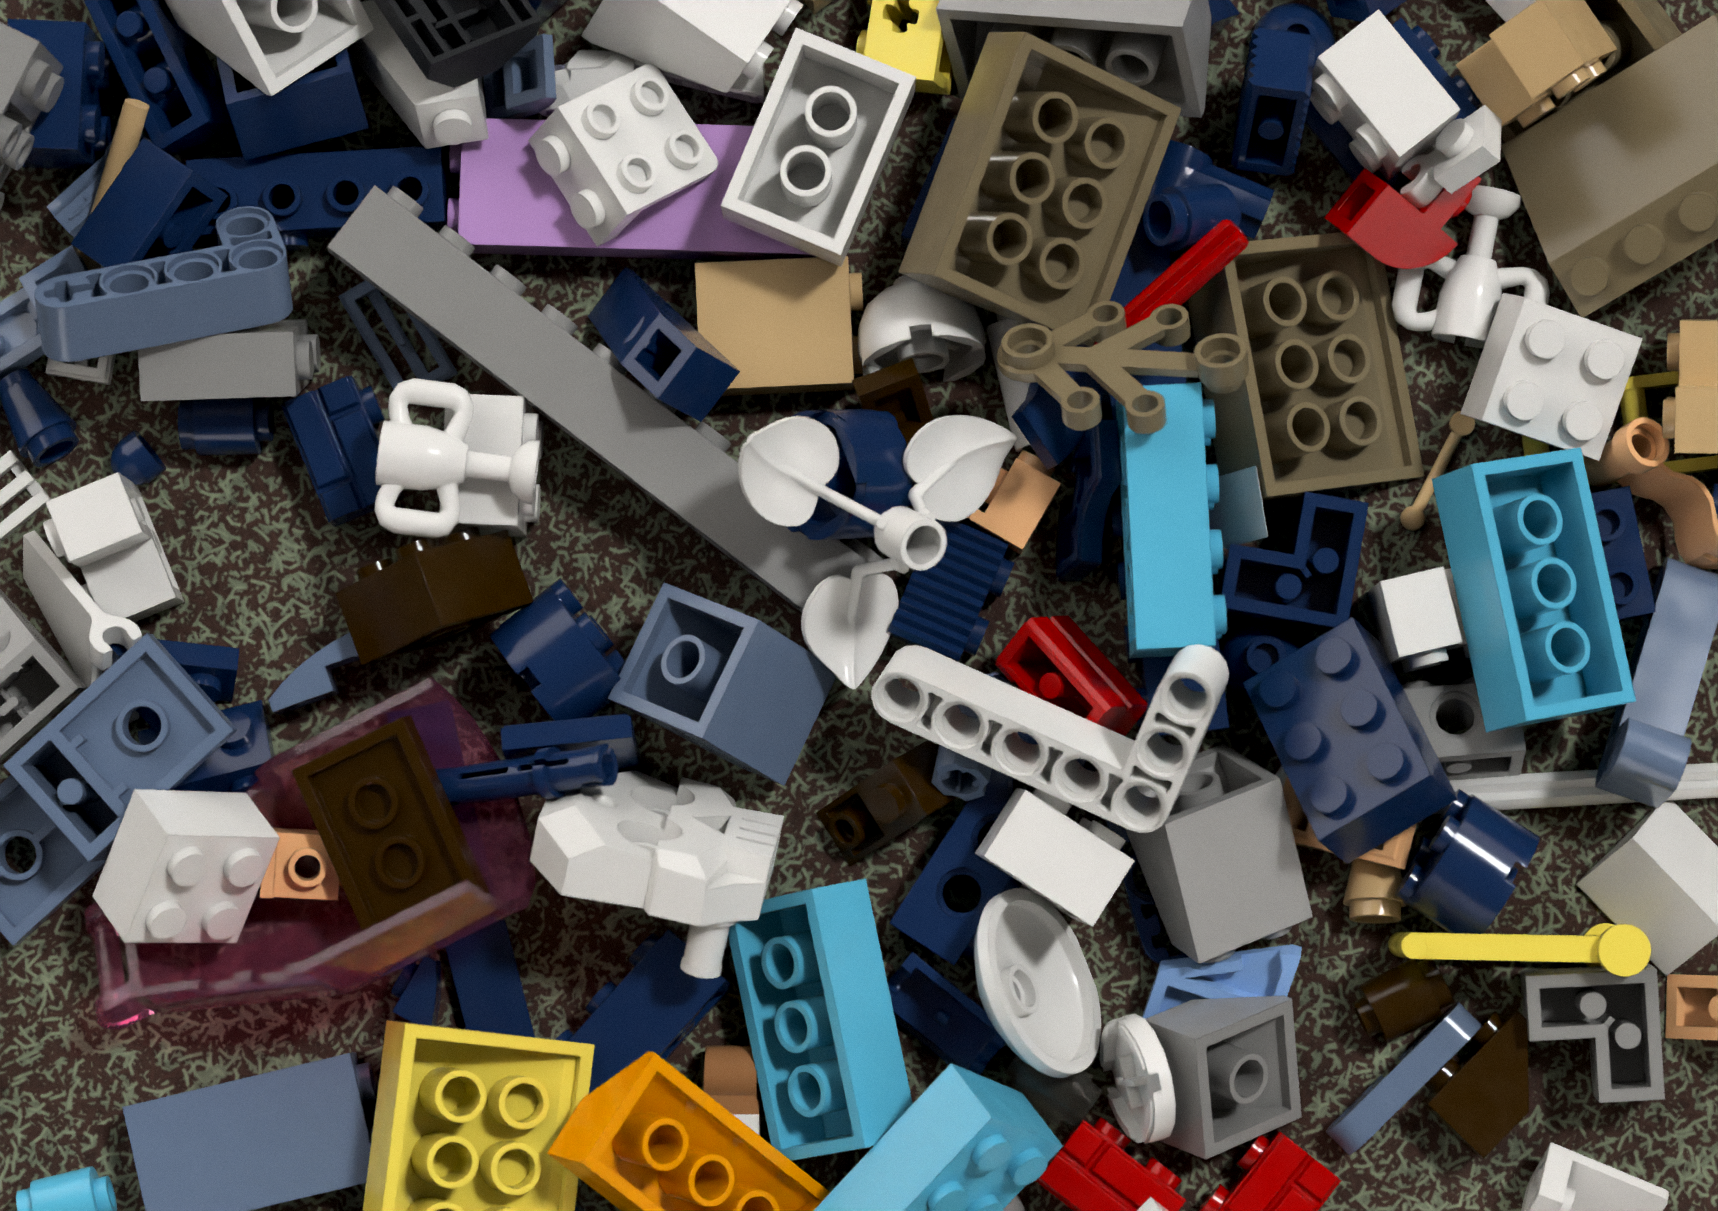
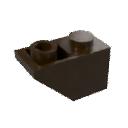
M930 740L921 743L892 760L816 812L849 866L854 865L958 798L952 795H943L932 783L939 744Z
M1510 1010L1503 1018L1496 1011L1492 1012L1480 1023L1481 1027L1470 1039L1476 1046L1459 1063L1451 1058L1424 1084L1431 1092L1421 1102L1469 1150L1480 1158H1485L1529 1113L1527 1019L1519 1011Z

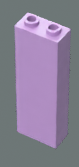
M487 118L489 139L450 145V173L460 174L459 198H449L447 226L475 247L473 253L734 261L816 257L723 218L721 203L754 126L695 124L717 157V169L709 177L642 210L616 238L598 247L586 229L576 222L568 201L551 175L541 168L535 151L528 142L546 120Z

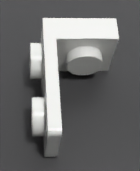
M1550 1142L1530 1178L1521 1211H1663L1668 1203L1669 1192L1666 1189Z

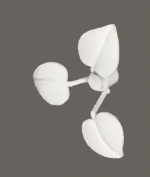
M969 415L944 416L925 424L912 437L903 456L904 470L916 483L908 493L914 510L904 506H897L885 511L881 515L825 486L835 475L840 458L835 436L822 423L808 417H786L752 433L742 445L738 461L740 486L750 506L762 518L781 526H799L811 517L819 496L874 525L875 543L880 552L890 557L889 559L855 565L851 571L850 579L841 575L827 577L814 588L803 608L801 630L804 641L814 656L847 687L856 689L878 661L891 635L888 629L898 609V592L893 580L881 572L896 570L904 574L909 568L922 571L933 567L940 561L946 549L947 538L943 527L935 520L956 522L965 519L984 503L996 483L1004 459L1017 441V436L1008 429L992 421Z

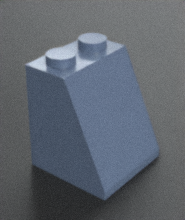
M664 582L619 674L621 679L614 685L608 699L740 768L785 786L836 676L814 654L762 621Z

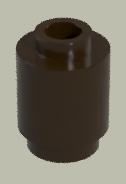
M1410 959L1359 984L1357 987L1361 998L1352 1002L1354 1011L1368 1037L1379 1033L1382 1039L1388 1043L1441 1017V1009L1453 1004V999L1441 972L1432 959H1425L1419 963L1414 959Z

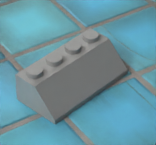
M939 0L936 11L961 99H964L988 33L1025 31L1182 108L1179 116L1202 118L1205 110L1212 20L1208 0Z

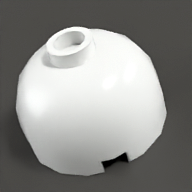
M905 275L897 278L893 286L884 289L867 304L858 328L857 348L859 360L862 362L863 375L912 358L918 373L945 369L943 382H948L970 375L982 366L986 359L984 329L975 306Z

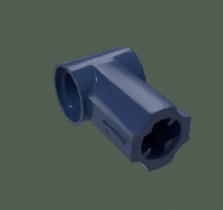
M1170 140L1148 199L1166 187L1223 184L1232 191L1240 206L1241 222L1239 228L1245 234L1248 241H1254L1270 205L1274 190L1214 166L1213 160L1202 151L1184 143Z

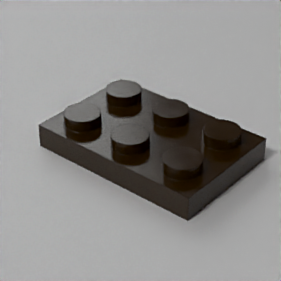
M411 715L398 718L291 770L370 948L384 944L490 894Z

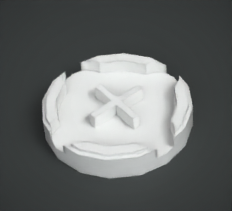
M1135 1013L1110 1020L1104 1026L1100 1038V1064L1103 1067V1072L1113 1071L1117 1088H1107L1109 1093L1107 1097L1118 1124L1128 1138L1136 1143H1153L1170 1137L1175 1124L1176 1102L1174 1087L1166 1055L1155 1031L1145 1018Z

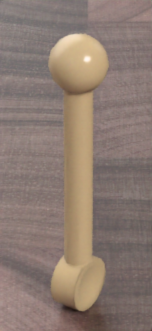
M1461 411L1456 412L1450 418L1449 427L1451 432L1413 505L1406 507L1401 512L1400 520L1403 527L1407 530L1415 531L1424 525L1425 514L1423 511L1434 492L1432 479L1443 475L1462 437L1469 435L1474 430L1475 419L1460 414Z

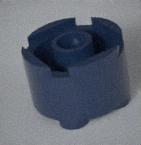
M871 409L806 410L791 416L814 419L825 425L835 436L839 448V465L835 475L825 486L880 515L893 507L912 505L908 493L916 483L907 475L903 466V456L908 445L898 428L897 420L890 412ZM819 496L813 514L805 523L799 526H785L791 532H801L808 537L806 539L811 540L874 537V525Z
M559 578L533 599V603L518 610L499 625L497 630L490 634L492 641L516 674L521 675L531 688V693L554 721L592 717L610 703L611 700L608 697L614 685L621 679L619 674L626 662L616 649L608 656L605 652L614 643L592 615L588 616L586 612L579 617L575 615L584 607L564 581Z
M1458 789L1455 792L1458 799L1445 806L1438 820L1442 825L1431 840L1424 836L1407 861L1405 869L1408 872L1401 881L1395 896L1403 900L1405 905L1449 933L1483 934L1499 914L1516 887L1513 881L1518 869L1513 865L1515 862H1518L1525 868L1528 867L1538 846L1539 836L1473 794L1468 795Z

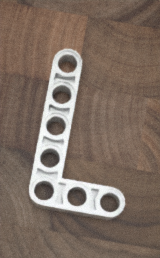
M1197 644L1189 645L1179 650L1156 690L1135 741L918 645L904 646L895 652L873 685L871 698L874 708L879 715L894 725L1128 830L1145 833L1160 828L1168 818L1225 690L1229 671L1224 658L1211 647ZM898 678L910 681L919 692L908 690L900 683ZM1181 679H1193L1200 683L1205 691H1193L1186 687ZM957 705L969 707L976 713L978 718L968 717L961 712ZM1017 732L1029 734L1037 741L1038 745L1025 742L1019 737ZM1158 733L1172 734L1178 738L1182 745L1169 744ZM1076 759L1088 760L1095 765L1098 771L1085 769ZM1136 786L1150 788L1159 798L1145 796Z

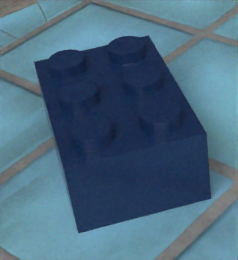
M1353 617L1243 682L1317 840L1346 864L1458 799L1381 643Z

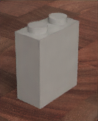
M286 319L269 325L139 349L140 400L166 401L297 396L310 383V379H313V373L320 372L321 352L318 334H308V319Z

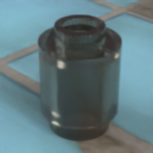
M1015 1055L1004 1071L1007 1076L1013 1079L1009 1087L1022 1092L1041 1117L1055 1127L1062 1123L1071 1131L1077 1128L1103 1091V1089L1091 1081L1094 1075L1086 1069L1065 1078L1051 1077L1031 1067L1017 1055Z

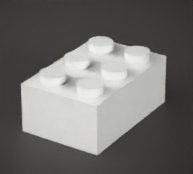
M795 28L721 203L723 218L842 267L914 96L916 76Z

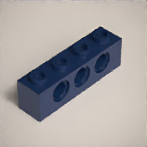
M84 0L130 98L149 105L144 127L154 145L169 154L191 156L234 130L226 106L223 87L202 44L178 26L165 0Z
M1017 732L1019 737L1025 742L1038 745L1037 741L1029 734ZM1076 759L1087 770L1095 771L1097 769L1087 760ZM995 769L991 770L985 796L967 802L889 922L890 925L953 966L961 955L971 962L974 959L975 934L987 903L997 894L1010 889L1020 888L1022 885L975 854L979 847L978 834L981 828L988 823L996 821L1014 792V778ZM959 875L972 878L980 889L978 905L966 913H958L951 910L943 899L944 885L949 879Z

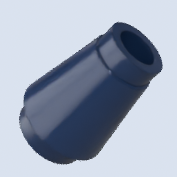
M28 369L14 371L0 380V400L22 457L30 458L34 466L43 467L59 461L74 450L79 442L74 433L76 422L43 386L33 378Z

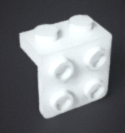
M651 64L643 65L558 106L528 140L535 151L539 165L547 174L551 175L568 201L574 219L581 227L586 229L597 247L616 238L642 210L709 177L718 167V160L661 71Z

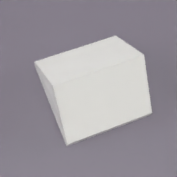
M1666 800L1659 808H1653L1576 883L1615 925L1630 924L1638 927L1646 934L1651 945L1650 961L1665 976H1668L1718 936V846L1673 800Z

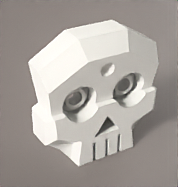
M637 770L620 772L614 785L569 790L563 797L546 800L538 817L530 861L560 895L643 908L648 915L690 924L680 968L691 976L713 979L721 975V963L730 926L735 925L738 921L759 919L774 868L784 816L738 808L734 799L719 786L682 777L679 788Z

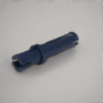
M600 744L594 747L570 751H560L555 746L538 749L532 756L459 767L435 768L451 806L455 807L531 795H541L542 798L549 800L563 797L569 790L611 786L617 780L618 763L614 750L608 748V744Z

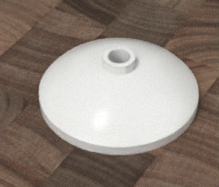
M1014 888L997 894L987 903L982 912L974 942L976 981L986 1014L1007 1045L1020 1059L1031 1067L1056 1078H1065L1082 1072L1093 1062L1099 1048L1101 1010L1097 988L1077 937L1058 910L1042 896L1023 888Z

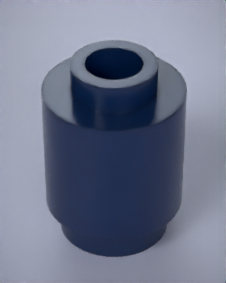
M1219 183L1166 187L1148 199L1143 211V226L1148 239L1153 244L1162 246L1168 251L1189 250L1221 220H1231L1238 227L1241 222V210L1234 194L1227 186Z
M261 397L180 400L178 407V434L181 448L183 450L196 449L199 456L260 454L263 448V441H272L274 437V412L272 404L262 403Z

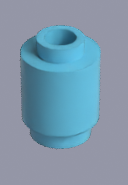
M93 1166L33 1180L30 1183V1188L19 1190L16 1193L17 1211H117L116 1196L109 1176L99 1177Z

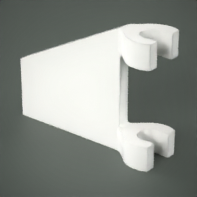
M35 530L23 535V578L73 670L85 685L89 687L102 675V670L112 666V649L109 644H121L128 651L142 638L141 630L133 621L127 618L103 612ZM134 711L131 715L130 723L139 719L137 711Z

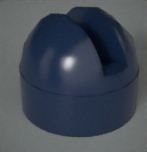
M133 430L121 439L111 454L110 463L113 473H120L132 481L134 485L147 484L166 470L162 460L145 438L136 430Z

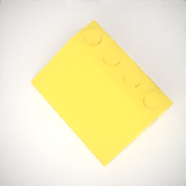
M386 1020L363 1211H575L579 1178L548 1155L547 1152L582 1098L589 1094L595 1045Z

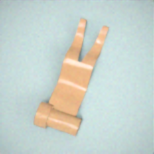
M1637 418L1620 427L1614 433L1613 439L1606 442L1599 461L1583 456L1590 485L1602 488L1617 481L1622 487L1630 486L1631 494L1655 501L1664 507L1673 522L1676 546L1685 563L1701 569H1718V519L1714 499L1702 482L1693 476L1672 471L1663 464L1669 455L1670 444L1668 438H1663L1662 426L1650 418Z

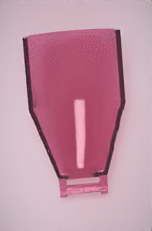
M430 677L270 758L255 771L259 780L245 793L248 794L272 828L317 830L291 770L398 718L409 715L412 716L434 768L466 766L498 761L500 758L474 718L442 685ZM512 798L452 807L490 894L481 891L470 881L465 880L363 931L342 886H339L338 901L281 897L260 898L258 890L237 943L125 942L129 982L125 984L119 934L97 902L87 907L84 913L86 931L90 936L94 937L101 995L95 1002L97 1023L105 1029L115 1030L130 1026L156 1012L163 1014L344 995L364 988L528 908L536 886L535 866L530 861L533 845L519 799ZM304 855L295 863L296 873L303 878L315 876L320 869V862L311 855Z

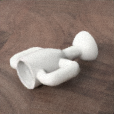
M1477 185L1472 191V198L1465 208L1468 213L1473 215L1466 255H1461L1457 261L1445 256L1424 267L1414 269L1399 268L1391 305L1395 321L1412 331L1432 330L1431 336L1440 341L1454 343L1455 336L1466 337L1465 346L1484 348L1502 297V289L1523 285L1525 287L1523 297L1548 305L1550 297L1548 281L1537 270L1526 267L1498 268L1496 261L1491 259L1499 220L1509 218L1519 209L1522 201L1521 196L1504 189ZM1430 269L1443 277L1445 281L1439 293L1437 308L1429 312L1417 313L1424 270Z
M417 378L399 382L389 397L388 414L390 421L384 420L378 448L376 485H381L375 500L374 510L379 524L396 534L427 538L449 535L459 522L460 499L458 484L465 482V477L509 482L512 493L521 502L532 505L538 474L541 440L528 441L519 446L513 456L469 451V445L464 440L473 418L474 404L466 389L455 383ZM408 404L452 409L454 415L445 431L430 426L413 424L409 417ZM404 488L420 491L436 489L441 504V511L437 513L395 507L394 504Z

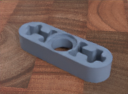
M1459 1001L1453 1004L1399 1057L1401 1062L1385 1077L1381 1075L1328 1127L1326 1133L1348 1156L1353 1154L1475 1035L1481 1024Z

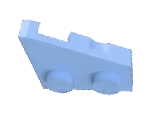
M1290 944L1235 951L1231 957L1214 963L1203 962L1199 964L1190 957L1160 961L1142 1017L1145 1019L1195 999L1282 995L1287 997L1301 958L1302 947Z

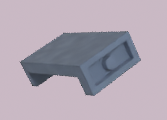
M352 1052L122 1107L145 1211H250L366 1183L373 1132L368 1102L377 1100V1087L370 1063L359 1064L357 1053Z

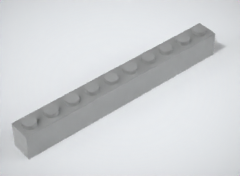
M374 185L327 246L328 252L515 395L524 396L527 403L801 613L808 597L822 580L832 575H841L850 579L851 571L855 565L883 560L857 539H852L847 546L838 539H806L808 537L801 532H791L785 526L774 524L762 518L750 506L743 494L738 476V462L725 453L731 446V443L704 422H700L693 429L674 414L677 411L676 408L660 401L647 388L642 390L623 374L627 369L619 362L611 350L598 343L594 350L591 351L572 335L578 326L556 308L547 304L540 312L524 300L521 295L527 287L497 264L489 273L473 261L470 255L475 250V247L448 226L444 225L441 231L437 233L422 222L418 217L424 208L399 188L392 186L386 194Z

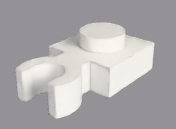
M1484 105L1466 118H1459L1450 122L1441 131L1439 136L1436 137L1434 151L1428 155L1420 154L1415 156L1402 167V173L1412 182L1405 185L1401 189L1400 194L1417 209H1420L1431 203L1439 195L1443 187L1452 194L1500 162L1502 120Z

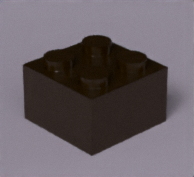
M471 527L443 538V545L435 547L432 538L421 539L397 549L395 552L398 561L395 563L392 558H388L358 569L356 574L359 581L335 594L361 665L449 643L533 603L534 600L508 530L481 536L478 527Z

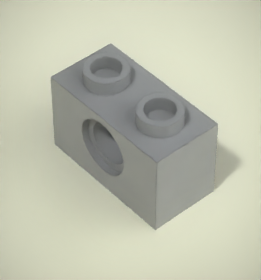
M1474 677L1454 685L1434 686L1427 681H1413L1402 685L1449 781L1520 775L1526 753L1523 726L1486 732ZM1444 720H1456L1464 724L1468 731L1462 734H1449L1443 731L1438 723Z

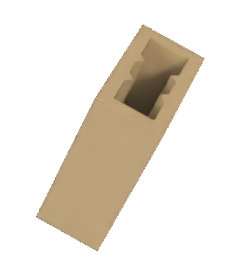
M848 256L845 257L842 267L818 257L695 263L698 332L740 370V373L722 396L854 390L852 383L854 374H863V369L858 355V336H852L851 311H863L862 272L849 273Z

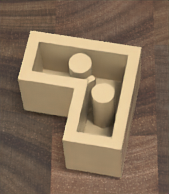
M1537 0L1489 34L1491 40L1461 60L1456 66L1482 105L1487 106L1502 120V127L1518 120L1522 127L1525 128L1556 107L1550 96L1555 94L1557 99H1560L1572 91H1579L1604 74L1607 69L1601 61L1616 51L1617 48L1585 0Z
M1718 319L1680 320V333H1668L1667 371H1679V385L1676 387L1675 397H1667V399L1663 400V438H1675L1674 453L1718 454Z

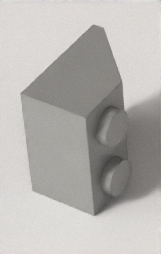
M1282 995L1195 999L1146 1018V1021L1155 1031L1166 1055L1173 1080L1176 1102L1173 1130L1170 1137L1160 1140L1161 1142L1206 1160L1302 1118L1292 998Z

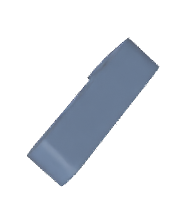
M237 207L224 212L216 220L218 246L47 279L34 290L43 352L54 361L75 362L269 325L283 320L292 312L293 302L286 248L273 216L269 211L261 207Z
M1669 557L1664 559L1652 590L1656 612L1643 618L1629 664L1636 702L1617 706L1595 780V788L1654 808H1659L1674 793L1684 773L1691 749V739L1684 737L1718 623V574Z

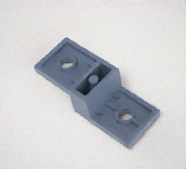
M146 633L3 765L11 775L0 784V932L12 946L21 944L104 867L134 789L174 790L238 731L153 634ZM144 706L153 709L161 721L159 736L155 741L147 745L136 742L130 735L128 728L129 719L133 712ZM17 836L29 839L36 849L35 864L25 873H18L11 869L5 858V850L8 843Z

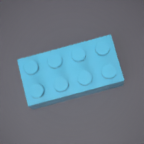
M1201 383L1143 386L1147 390L1160 393L1165 400L1167 422L1161 430L1151 434H1139L1132 431L1127 424L1125 407L1116 400V420H1118L1122 476L1120 494L1129 658L1175 656L1179 650L1186 646L1197 644L1214 648L1216 646V639H1221L1222 634L1227 632L1225 596L1213 595L1212 574H1218V569L1223 568L1221 529H1209L1208 511L1214 510L1215 503H1219L1217 464L1206 465L1205 446H1210L1211 438H1215L1216 435L1215 406L1213 399H1202Z
M1581 447L1470 464L1433 478L1432 484L1486 732L1590 714L1636 702Z
M866 879L812 888L765 899L759 919L738 921L735 925L730 926L728 938L771 1145L791 1161L874 1146L911 1107L913 1102Z
M951 1063L814 1211H1004V1208L1026 1185L1034 1182L1044 1173L1049 1160L1063 1145L1022 1092Z

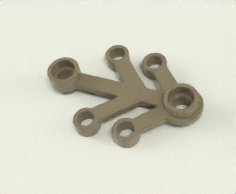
M1101 301L1093 304L1086 314L1053 331H1050L1043 325L1034 323L1015 326L1004 334L997 351V363L1000 372L1007 378L1024 383L1037 382L1061 404L1063 422L1068 428L1073 430H1087L1095 427L1102 419L1101 403L1097 391L1089 387H1080L1065 371L1087 372L1125 407L1128 427L1139 434L1155 433L1165 426L1167 422L1165 400L1160 393L1144 388L1130 374L1199 378L1206 388L1212 392L1230 393L1237 390L1243 384L1244 379L1249 373L1247 345L1243 339L1233 334L1218 333L1207 336L1196 345L1194 353L1141 350L1154 342L1161 346L1173 347L1183 344L1189 339L1191 335L1189 313L1186 308L1177 304L1159 306L1152 311L1150 317L1127 328L1124 307L1114 301ZM1089 338L1099 342L1092 347H1075Z

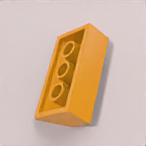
M650 1051L582 1098L547 1152L548 1155L621 1211H814L830 1193V1191L659 1055Z

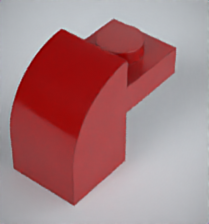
M1365 168L1324 218L1378 261L1400 269L1420 268L1442 259L1458 245L1441 228L1449 219L1456 217L1467 207L1472 198V191L1482 179L1477 176L1452 194L1443 187L1439 195L1431 203L1417 209L1389 184Z

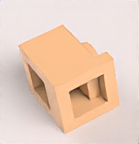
M1022 450L1009 472L1003 468L1000 469L996 483L988 498L984 501L989 504L985 513L977 509L972 515L967 517L966 524L978 531L1009 543L1008 548L1021 555L1061 485L1060 482L1051 478L1055 468L1046 469L1039 457Z
M273 828L280 839L259 887L260 898L281 897L338 901V890L342 884L318 830ZM304 855L314 856L320 862L318 873L311 878H303L295 871L296 861Z

